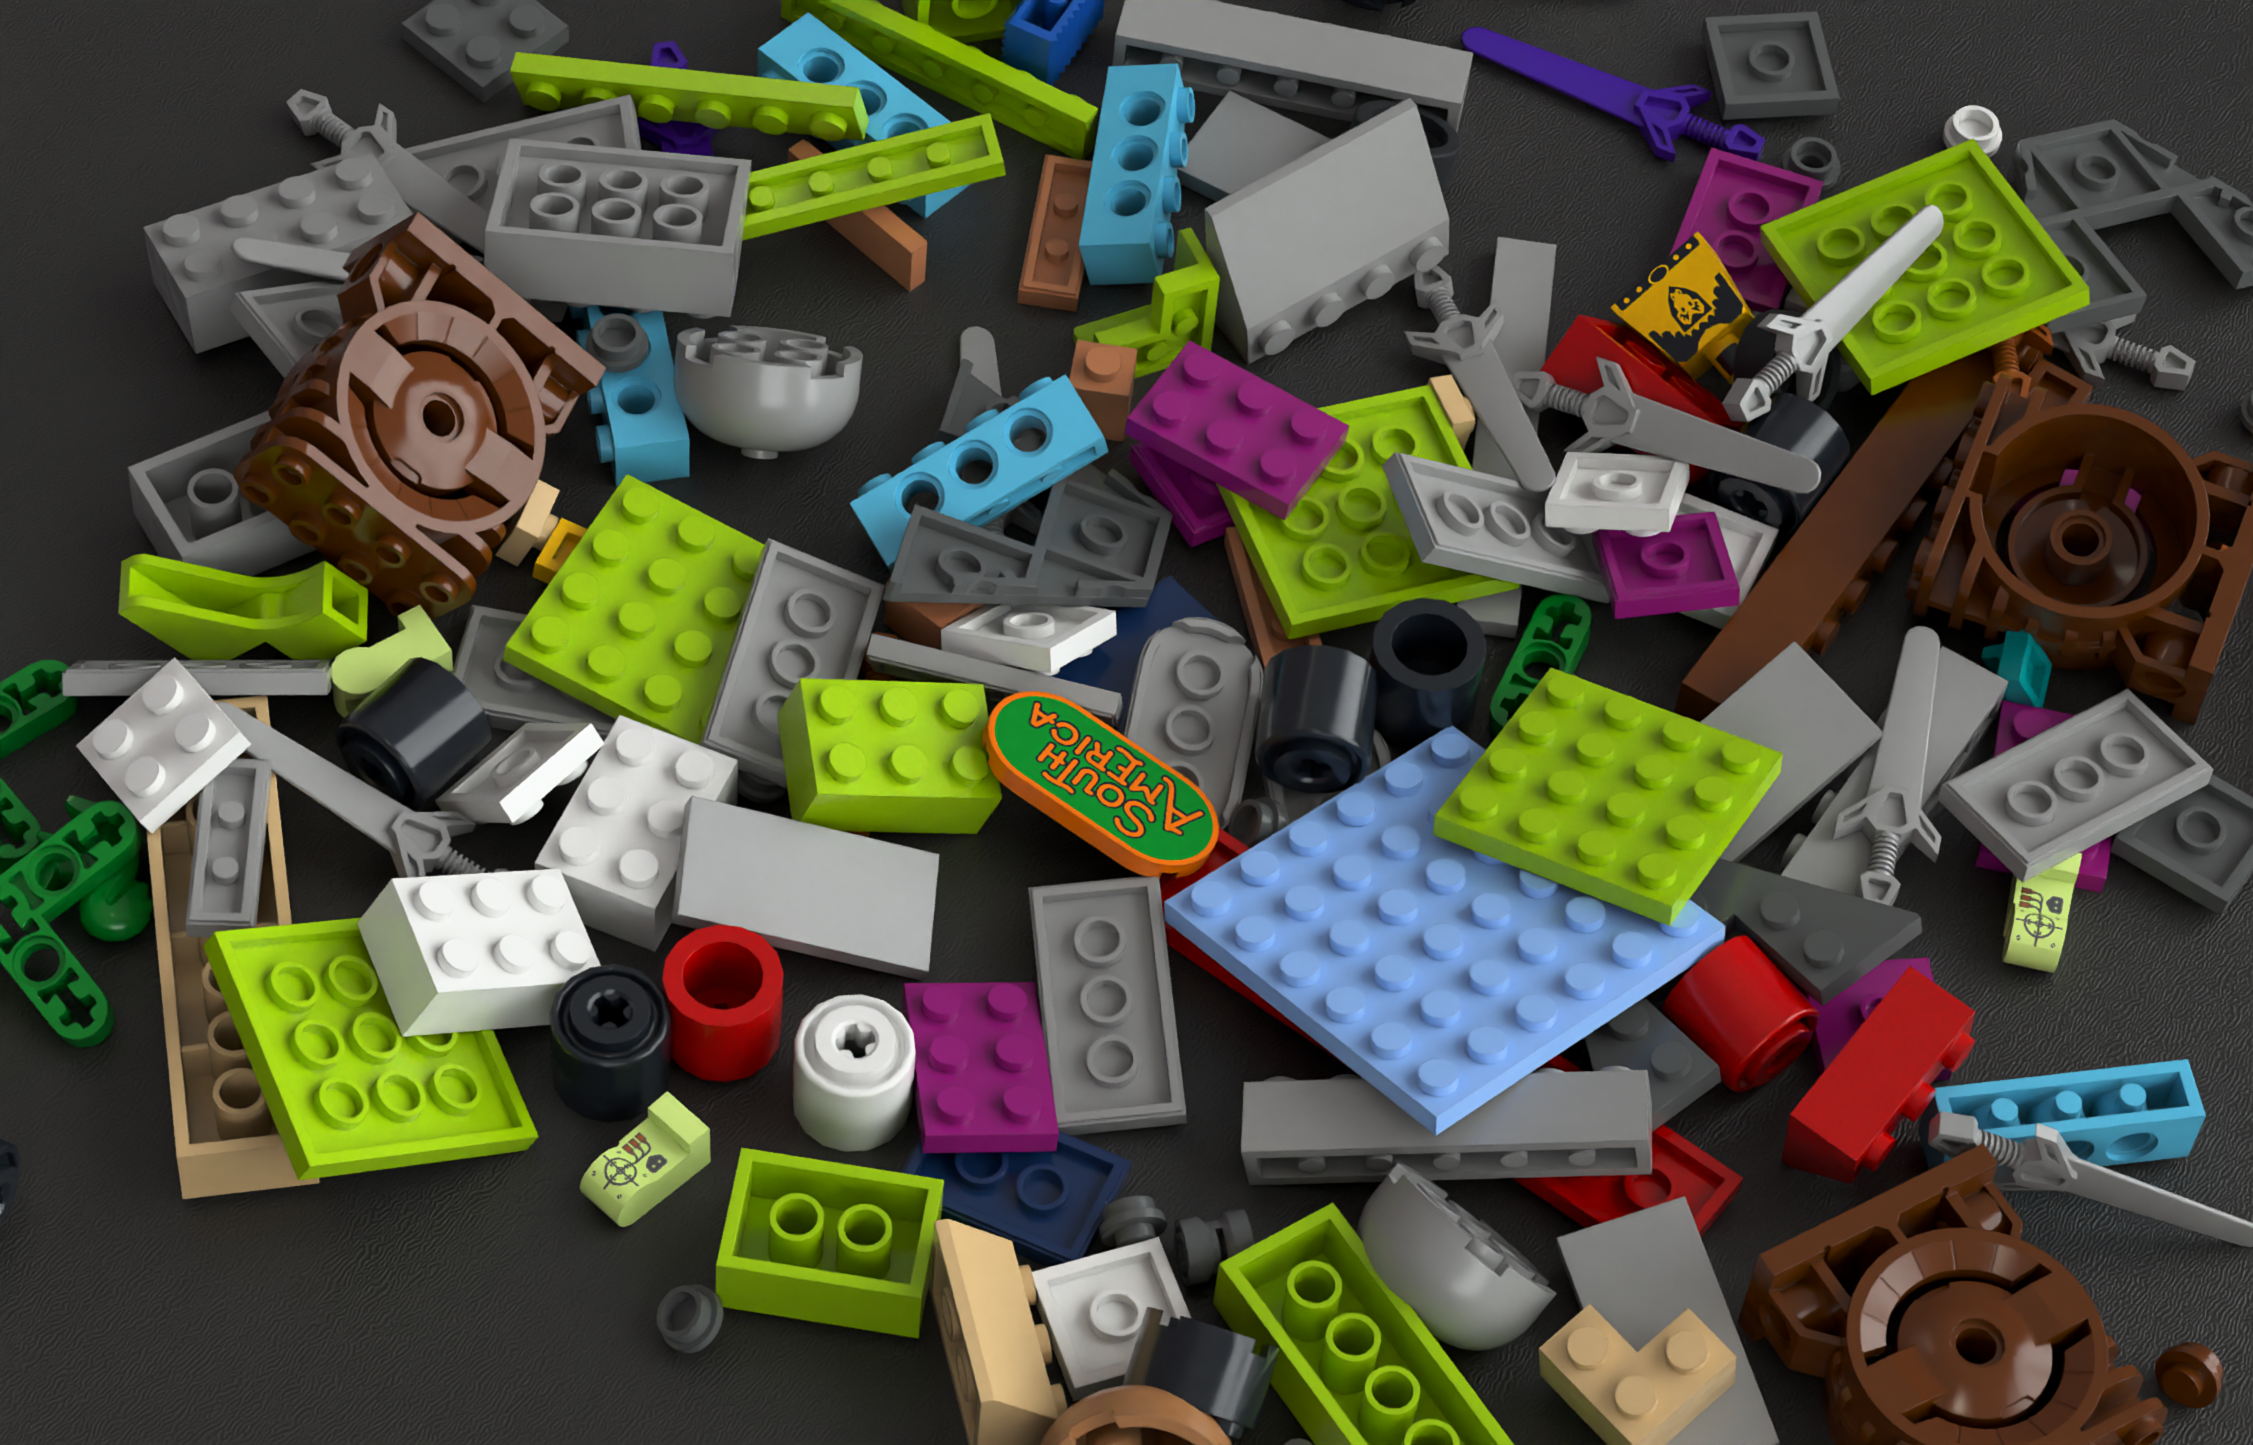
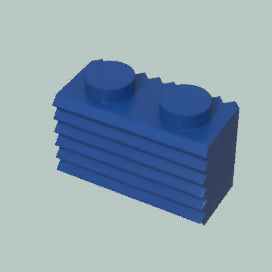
M1021 0L1003 24L1005 30L1002 34L1005 37L1002 40L1004 45L1001 48L1003 51L1001 55L1002 62L1017 70L1026 71L1036 79L1054 87V81L1059 80L1060 73L1065 72V65H1070L1071 58L1076 57V50H1081L1082 43L1087 42V35H1092V28L1097 27L1098 20L1103 19L1104 0Z

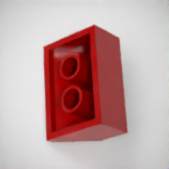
M1579 314L1540 369V371L1552 375L1556 384L1590 395L1604 387L1596 357L1621 366L1634 394L1736 431L1742 421H1731L1722 404L1723 402L1690 377L1626 324ZM1618 444L1614 445V447L1620 450H1624L1626 448V446ZM1630 448L1638 455H1655L1652 453ZM1689 464L1690 479L1688 485L1695 486L1707 476L1708 469Z
M1909 966L1790 1113L1781 1160L1792 1168L1852 1184L1864 1167L1875 1172L1885 1161L1896 1143V1139L1891 1136V1133L1904 1117L1911 1122L1919 1118L1936 1093V1089L1930 1086V1084L1944 1067L1952 1073L1956 1071L1972 1050L1976 1040L1969 1035L1975 1011L1912 966Z

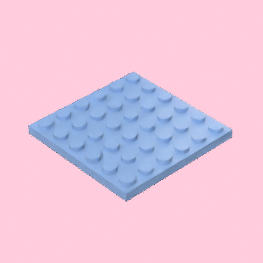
M1454 726L1443 729L1370 774L1362 782L1344 790L1164 901V920L1435 1136L1700 961L1724 943L1726 927L1690 899L1673 923L1668 926L1433 835L1435 814L1486 751Z

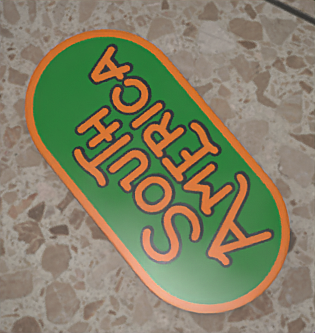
M1025 691L1006 697L993 709L982 732V748L986 745V750L990 755L987 763L994 776L1013 793L1123 867L1137 874L1160 878L1162 873H1177L1175 878L1195 873L1204 865L1218 839V818L1210 800L1188 778L1076 703L1064 697L1047 692Z

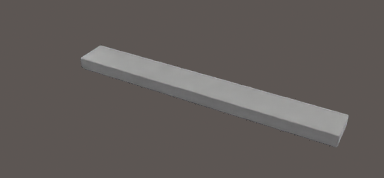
M1497 237L1489 306L1496 300L1503 312L1504 324L1493 345L1511 381L1514 371H1540L1545 364L1557 245ZM1521 402L1537 434L1540 412L1529 408ZM1477 415L1471 464L1472 470L1519 481ZM1520 584L1519 589L1456 602V606L1464 609L1480 625L1483 634L1515 638L1518 628L1522 584Z

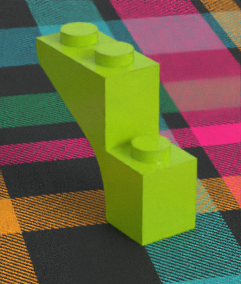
M136 554L121 561L118 614L191 660H231L264 642H267L293 660L333 659L343 651L367 641L368 589L325 560L294 574L278 577H252L149 554Z

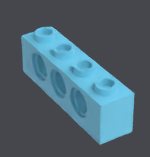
M809 12L758 48L757 77L859 87L869 119L864 141L844 138L839 141L825 140L837 151L951 123ZM970 184L898 203L908 205L926 219Z
M1178 63L1108 66L1079 240V249L1090 285L1154 283V277L1162 275L1164 258H1172L1174 231L1170 219L1171 213L1179 212L1181 207V186L1177 177V168L1187 166L1188 142L1184 129L1185 123H1192L1195 116L1194 93L1191 87H1184Z
M568 305L571 319L582 318L584 329L576 330V342L585 351H587L586 340L589 332L600 318L609 314H625L634 318L644 329L648 337V355L641 365L627 372L613 373L605 371L597 387L586 392L590 414L601 413L603 425L595 426L597 451L600 463L611 462L615 485L619 486L627 474L644 483L689 477L690 439L685 415L677 401L674 390V364L663 312L654 310L648 313H636L623 307L601 305L573 307Z
M1066 374L1055 381H1052L1050 377H1046L1034 382L1020 393L1019 399L1021 401L1001 413L997 409L982 413L965 427L966 434L947 445L943 441H939L925 447L912 458L911 462L913 465L894 477H891L889 473L879 475L868 481L858 490L859 497L850 502V505L890 573H892L911 516L907 512V506L911 498L916 494L930 492L937 495L939 501L934 511L982 528L1109 452L1104 435ZM1037 428L1047 434L1044 444L1035 451L1023 452L1014 447L1016 437L1026 429ZM984 460L993 465L990 476L982 483L968 484L960 479L963 468L972 461Z
M2188 1059L1938 1087L1935 1088L1936 1093L1923 1112L1918 1126V1133L1929 1170L1952 1159L1928 1145L1929 1121L1940 1111L1973 1116L1978 1122V1129L2019 1143L2024 1142L2026 1139L2036 1138V1123L2058 1130L2071 1152L2078 1158L2099 1166H2111L2188 1157L2206 1114Z

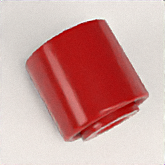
M714 925L691 932L679 940L666 957L662 976V991L666 995L672 1018V1058L684 1071L700 1079L730 1082L750 1077L765 1067L779 1048L782 1030L784 972L777 952L762 936L743 927Z
M1747 935L1734 937L1703 957L1677 983L1662 1007V1014L1719 1065L1721 1080L1728 1088L1737 1093L1749 1090L1755 1086L1764 1085L1785 1071L1808 1046L1820 1016L1817 1008Z

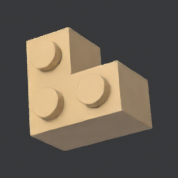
M1591 1304L1586 1306L1539 1347L1540 1376L1607 1445H1666L1735 1384L1737 1356L1689 1308L1638 1352Z

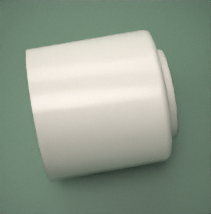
M858 994L836 996L816 1005L802 1019L794 1039V1114L805 1133L823 1146L844 1152L868 1151L891 1141L905 1126L912 1108L915 1043L913 1031L903 1014L884 1000Z

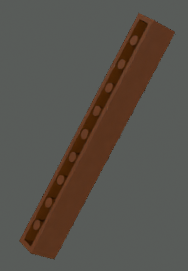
M2024 343L2019 344L2016 347L2020 372L2029 375L2044 353ZM1982 349L1915 377L1909 382L1681 683L1674 713L1701 722L1794 641L1810 657L1814 652L1821 656L1827 652L1839 631L1840 623L1837 622L1844 611L1853 615L1859 609L1869 591L1870 582L1868 579L1873 572L1876 571L1883 575L1888 570L1900 547V542L1897 540L1904 531L1911 535L1916 532L1928 512L1930 502L1927 500L1933 492L1940 495L1944 484H1949L1954 470L1952 465L1964 433H1969L1974 416H1972L1981 388L1985 381L1991 383L1993 376H1995L1991 351Z

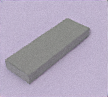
M236 758L200 790L186 915L187 937L209 938L216 931L256 928L272 776L271 760Z

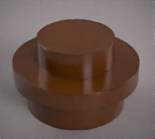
M2184 1342L2166 1349L2161 1354L2155 1365V1375L2160 1387L2172 1400L2186 1407L2203 1408L2210 1405L2219 1395L2222 1385L2223 1368L2218 1357L2210 1349L2199 1343Z

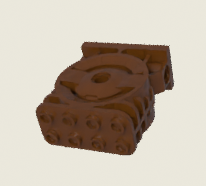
M416 212L352 250L342 267L349 275L337 294L344 324L322 338L287 374L279 389L276 400L269 409L271 421L259 427L250 441L252 451L243 455L234 468V479L239 486L241 494L248 501L264 507L289 527L291 534L296 539L315 547L338 566L341 572L363 585L382 600L389 612L398 618V615L421 605L430 620H434L465 605L472 598L476 591L477 583L474 578L482 575L488 569L492 561L490 549L498 546L506 534L503 522L513 516L525 504L537 484L544 462L546 439L561 431L579 396L597 387L606 367L422 214ZM459 489H463L466 492L464 498L457 500L428 497L447 495Z
M2001 373L1996 384L1985 381L1972 416H1974L1969 433H1964L1952 465L1954 470L1949 484H1944L1932 516L1934 521L1928 538H1923L1911 570L1913 575L1905 599L1915 602L1912 614L1925 618L1930 606L1951 613L1948 623L1949 628L1960 631L1964 620L1968 619L1979 623L1985 630L1984 639L1992 642L1997 641L2000 644L2004 643L2007 631L2020 632L2021 629H2025L2024 633H2030L2034 641L2041 645L2052 663V668L2083 671L2116 666L2128 688L2175 704L2170 717L2194 725L2253 567V464L2215 450L2191 459L2182 446L2166 431L2151 421L2127 410L2107 405L2082 403L2073 399L2070 404L2051 407L2045 404L2049 389L2036 386L2031 399L2010 392L2013 380L2011 376ZM2065 470H2079L2073 485L2059 487ZM2130 488L2141 495L2135 514L2125 504ZM2042 492L2030 499L2015 516L2006 542L2005 566L1996 554L1998 531L2006 517L2017 505L2027 498ZM2141 521L2148 532L2154 548L2155 572L2153 582L2146 595L2128 602L2141 583L2148 559L2147 538L2140 523ZM2207 539L2230 546V548L2219 551L2205 545ZM2079 545L2085 548L2090 555L2083 557L2074 556L2064 546ZM2183 607L2199 612L2204 623L2181 616L2180 613Z
M1983 1143L1759 1254L1738 1323L1752 1342L1765 1336L1788 1369L1825 1378L1823 1405L1828 1429L1835 1445H2154L2165 1431L2162 1425L2167 1417L2168 1409L2157 1397L2140 1401L2137 1394L2142 1386L2144 1377L2134 1365H2124L2120 1368L2114 1366L2113 1362L2118 1353L2119 1346L2110 1335H2106L2101 1317L2092 1299L2078 1280L2053 1257L2032 1244L2020 1240L2023 1222L1992 1182L1998 1162ZM1906 1311L1895 1336L1893 1354L1867 1367L1866 1358L1882 1354L1885 1350L1886 1330L1890 1316ZM1960 1354L1971 1355L1982 1364L1970 1363L1963 1359ZM2052 1369L2059 1383L2058 1390L2053 1398L2037 1414L2028 1420L2015 1424L2028 1415L2036 1406L2046 1387ZM1927 1416H1929V1417L1932 1418V1419H1928V1420H1925V1421L1916 1423L1917 1421H1919V1420H1921V1419H1923V1418H1925V1417H1927Z

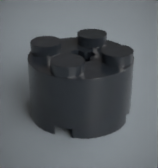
M1147 1307L1123 1385H1147L1165 1390L1185 1400L1199 1411L1210 1414L1228 1437L1241 1439L1244 1427L1255 1430L1280 1349L1272 1345H1262L1258 1356L1253 1354L1256 1340L1184 1316H1180V1319L1171 1317L1168 1326L1161 1325L1160 1321L1163 1310Z

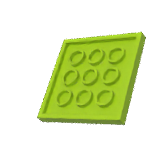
M1974 138L1760 226L1762 245L1806 306L1810 308L1920 209L1927 205H1934L1942 212L1944 223L1939 236L1836 345L1871 396L2090 305L2088 285Z
M1431 385L1317 408L1349 425L1346 441L1286 520L1216 483L1288 640L1380 620L1386 611L1404 601L1429 598L1445 600L1452 604L1519 589L1520 587L1518 583L1421 561L1382 468L1383 464L1394 452L1472 470Z
M627 474L505 645L503 661L615 719H618L619 715L699 745L764 544Z
M1550 668L1435 814L1433 835L1670 926L1781 773L1783 753L1586 681L1575 675Z
M361 918L213 932L203 945L207 959L298 1181L526 1151L539 1137L493 1029L402 1037L358 928L357 922Z

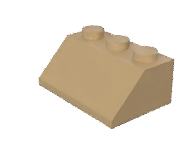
M950 1219L934 1221L929 1291L968 1444L1040 1445L1051 1425L1067 1410V1404L1061 1384L1050 1385L1045 1365L1052 1364L1051 1344L1045 1324L1034 1325L1029 1307L1036 1305V1290L1031 1268L1028 1264L1018 1265L1011 1240Z

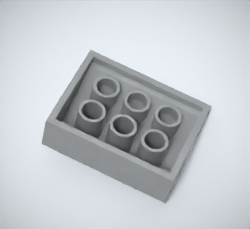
M1411 98L1402 101L1205 208L1206 254L1220 277L1215 324L1248 365L1265 355H1274L1283 351L1294 339L1317 326L1325 327L1332 324L1343 312L1366 299H1377L1383 296L1394 284L1415 272H1425L1432 269L1443 257L1449 254L1450 219L1419 111Z
M509 138L485 227L484 267L525 301L531 299L564 302L573 307H588L592 305L623 307L636 313H648L654 310L687 313L692 317L701 319L715 316L730 317L738 278L752 160Z

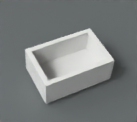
M619 715L604 741V745L597 753L537 857L535 870H561L584 925L655 952L671 924L685 804L691 796H696L736 806L738 797V760Z
M560 869L393 878L357 922L402 1037L550 1025L549 1014L555 995L570 977L590 967L601 966Z

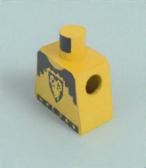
M1698 231L1611 306V309L1630 329L1693 379L1701 377L1714 365L1729 384H1734L1733 365L1736 347L1744 329L1755 317L1719 256Z

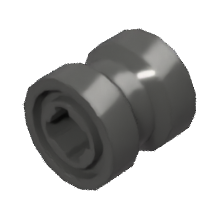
M1243 1208L1222 1211L1215 1220L1202 1221L1197 1216L1175 1220V1251L1184 1284L1192 1286L1207 1283L1212 1275L1218 1274L1219 1263L1254 1245L1249 1218Z

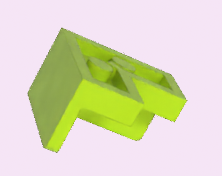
M1189 227L1178 231L1174 271L1154 277L1151 304L1075 327L1073 331V341L1075 344L1077 340L1138 349L1135 378L1168 368L1189 340L1211 351L1220 277L1192 228Z

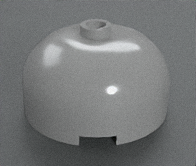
M730 325L729 331L718 333V338H704L705 330L698 327L684 330L677 336L673 382L676 398L684 415L703 434L724 444L741 448V454L757 459H775L778 457V452L799 451L816 447L837 435L854 413L859 396L863 354L853 346L843 347V353L840 354L828 350L829 346L825 344L826 337L757 326Z
M1397 1163L1366 1202L1357 1226V1235L1364 1243L1366 1254L1374 1270L1392 1292L1412 1307L1433 1337L1457 1348L1473 1351L1490 1350L1512 1342L1532 1325L1557 1294L1547 1286L1550 1282L1526 1257L1482 1219L1480 1221L1454 1201H1445V1198L1448 1196L1445 1190L1409 1166Z

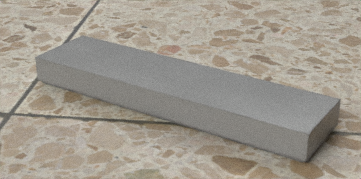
M873 633L866 654L874 672L915 682L983 684L985 698L998 702L1020 692H1047L1076 703L1113 729L1119 726L1123 710L1121 693Z

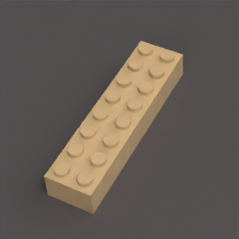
M267 695L214 700L215 703L226 702L232 704L271 727ZM245 752L237 757L240 759H254ZM273 771L256 928L292 924L276 773ZM199 791L153 834L147 830L174 1136L182 1199L320 1183L319 1178L298 1181L203 949V945L209 938L187 937L186 915L200 797Z

